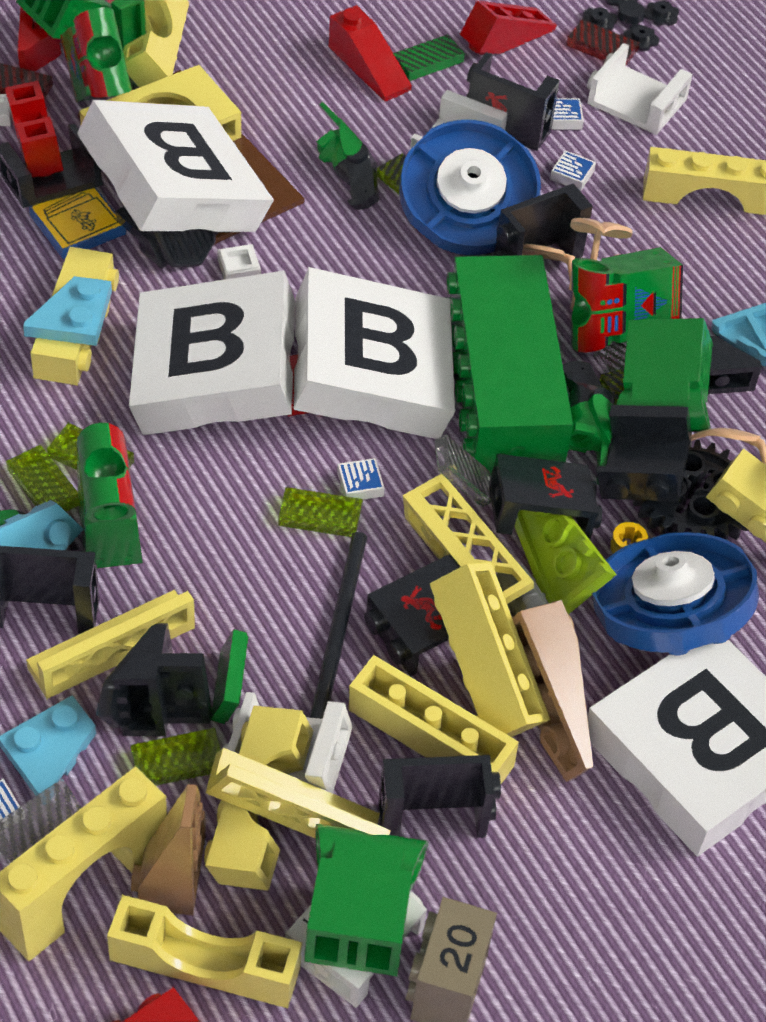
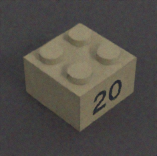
M446 897L442 898L438 913L429 911L422 934L423 942L420 953L416 952L409 975L410 983L405 1000L413 1002L410 1020L417 1022L469 1021L487 959L497 912Z

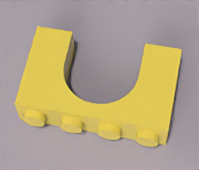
M200 65L106 100L209 107L232 141L241 138V111ZM89 107L79 111L81 124Z
M135 766L0 871V932L28 962L65 933L62 917L63 901L72 885L90 865L109 852L131 873L133 872L134 864L142 865L145 847L167 816L166 795Z

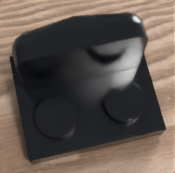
M125 206L115 211L117 222L138 239L140 250L161 269L167 265L175 268L200 266L216 242L218 232L205 229L140 231Z
M168 623L152 625L105 679L96 715L112 728H122L123 736H166L168 723L210 724L212 706L204 653H173Z

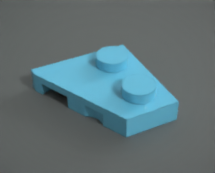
M72 695L0 736V748L34 795L40 794L38 797L40 798V803L44 806L46 803L44 802L45 798L43 795L45 793L43 791L49 788L47 791L50 797L48 801H50L53 797L52 789L54 787L52 785L59 782L64 774H69L76 764L78 754L88 747L96 735V727Z

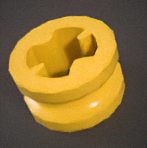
M620 523L613 531L610 549L614 554L627 546V540L622 542L624 538L631 539V543L648 539V534L637 523Z

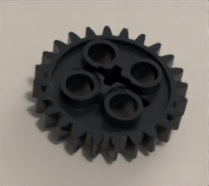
M696 439L694 446L689 447L679 502L633 500L632 504L634 506H640L638 517H650L647 528L653 529L659 526L662 528L660 535L689 532L708 534L725 540L728 539V536L735 540L739 539L741 530L747 531L748 529L730 515L722 512L714 503L706 498L722 473L732 462L728 459L730 450L726 449L719 454L715 452V443H711L705 449L702 448L700 440ZM710 473L711 475L705 480L704 487H700L702 480ZM687 499H690L688 507L683 513H679L684 509Z

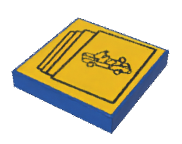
M96 187L29 207L30 217L62 259H66L70 247L91 249L126 235V229L117 222L115 211Z

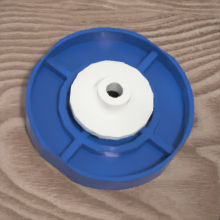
M478 120L450 121L429 130L408 151L403 163L399 183L401 205L410 224L437 247L462 255L493 253L495 251L496 229L499 225L501 209L540 196L541 193L539 170L530 151L503 128Z
M689 532L663 534L621 548L606 559L617 575L597 592L592 593L595 613L606 633L616 642L639 650L669 653L675 656L684 655L691 649L711 643L720 644L728 641L731 635L740 630L751 619L759 601L757 571L739 546L720 537Z

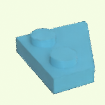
M74 276L24 322V336L97 346L112 293L111 281Z
M766 303L712 320V331L714 334L732 346L758 359L766 367Z
M50 500L34 507L27 514H18L4 520L5 524L0 526V546L66 550L82 532L83 528L57 503Z

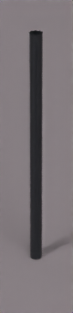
M354 532L351 537L309 718L323 719L327 703L331 700L367 543V535L362 532Z

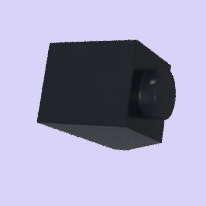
M711 336L713 346L708 394L755 391L762 369L761 362L720 338Z

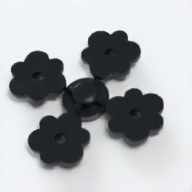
M607 0L609 5H617L619 7L617 15L609 13L605 8H587L583 13L582 24H584V21H587L590 31L591 23L594 24V33L599 32L597 31L599 30L598 26L602 27V32L605 29L612 31L614 24L617 23L619 18L622 22L632 25L629 30L623 32V38H630V47L647 51L650 47L657 46L660 39L657 35H654V29L639 25V23L646 18L647 20H653L656 25H663L664 23L674 25L678 21L679 9L672 7V4L666 0L650 2L647 4V9H644L643 5L637 2L638 0ZM637 41L638 45L634 48L635 43L633 42Z

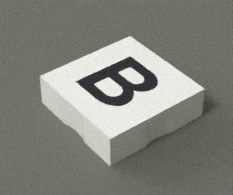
M93 100L77 132L98 167L112 182L117 196L140 231L205 229L216 232H256L274 201L209 107Z
M308 267L296 295L295 337L298 344V360L294 368V410L342 420L365 421L390 430L440 439L455 413L450 299Z
M285 271L140 292L129 408L142 435L191 429L214 422H241L292 414L293 372L290 365V352L294 341L295 298Z
M729 640L720 644L711 643L694 648L684 655L675 656L670 654L589 708L587 718L590 743L623 778L635 785L644 794L656 814L697 857L741 826L754 810L766 803V676Z

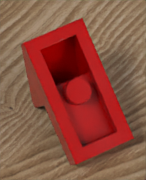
M20 7L18 59L21 72L20 77H24V69L27 70V76H29L31 71L36 72L61 55L60 39L52 38Z

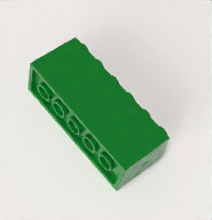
M543 255L455 257L453 272H447L446 285L447 293L450 294V297L446 298L450 299L452 347L455 349V352H452L453 374H458L459 380L455 381L456 403H462L463 409H459L460 432H466L467 438L463 439V453L466 461H468L465 451L469 455L476 477L478 475L471 456L480 476L481 472L485 476L482 465L486 476H488L487 469L491 476L497 454L566 462L573 430V420Z

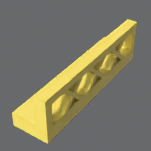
M443 473L403 495L405 519L438 559L450 554L460 567L471 563L491 562L495 572L513 575L518 583L503 591L507 604L534 588V581ZM441 489L448 497L447 506L431 505L426 501L425 497ZM450 518L467 520L471 524L469 534L451 531L448 527ZM472 545L490 547L494 552L492 561L474 559L471 555Z
M172 590L26 659L27 668L46 699L51 698L117 666L146 631L156 623H168L171 639L194 629V599L188 591L178 595L175 590Z
M222 748L216 753L205 792L208 795L315 838L316 824L355 829L371 835L390 834L389 829L378 825L380 813L226 748Z

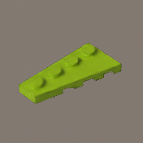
M519 510L514 527L537 586L542 593H545L549 603L562 600L567 614H570L592 596L593 592H597L617 575L572 516Z

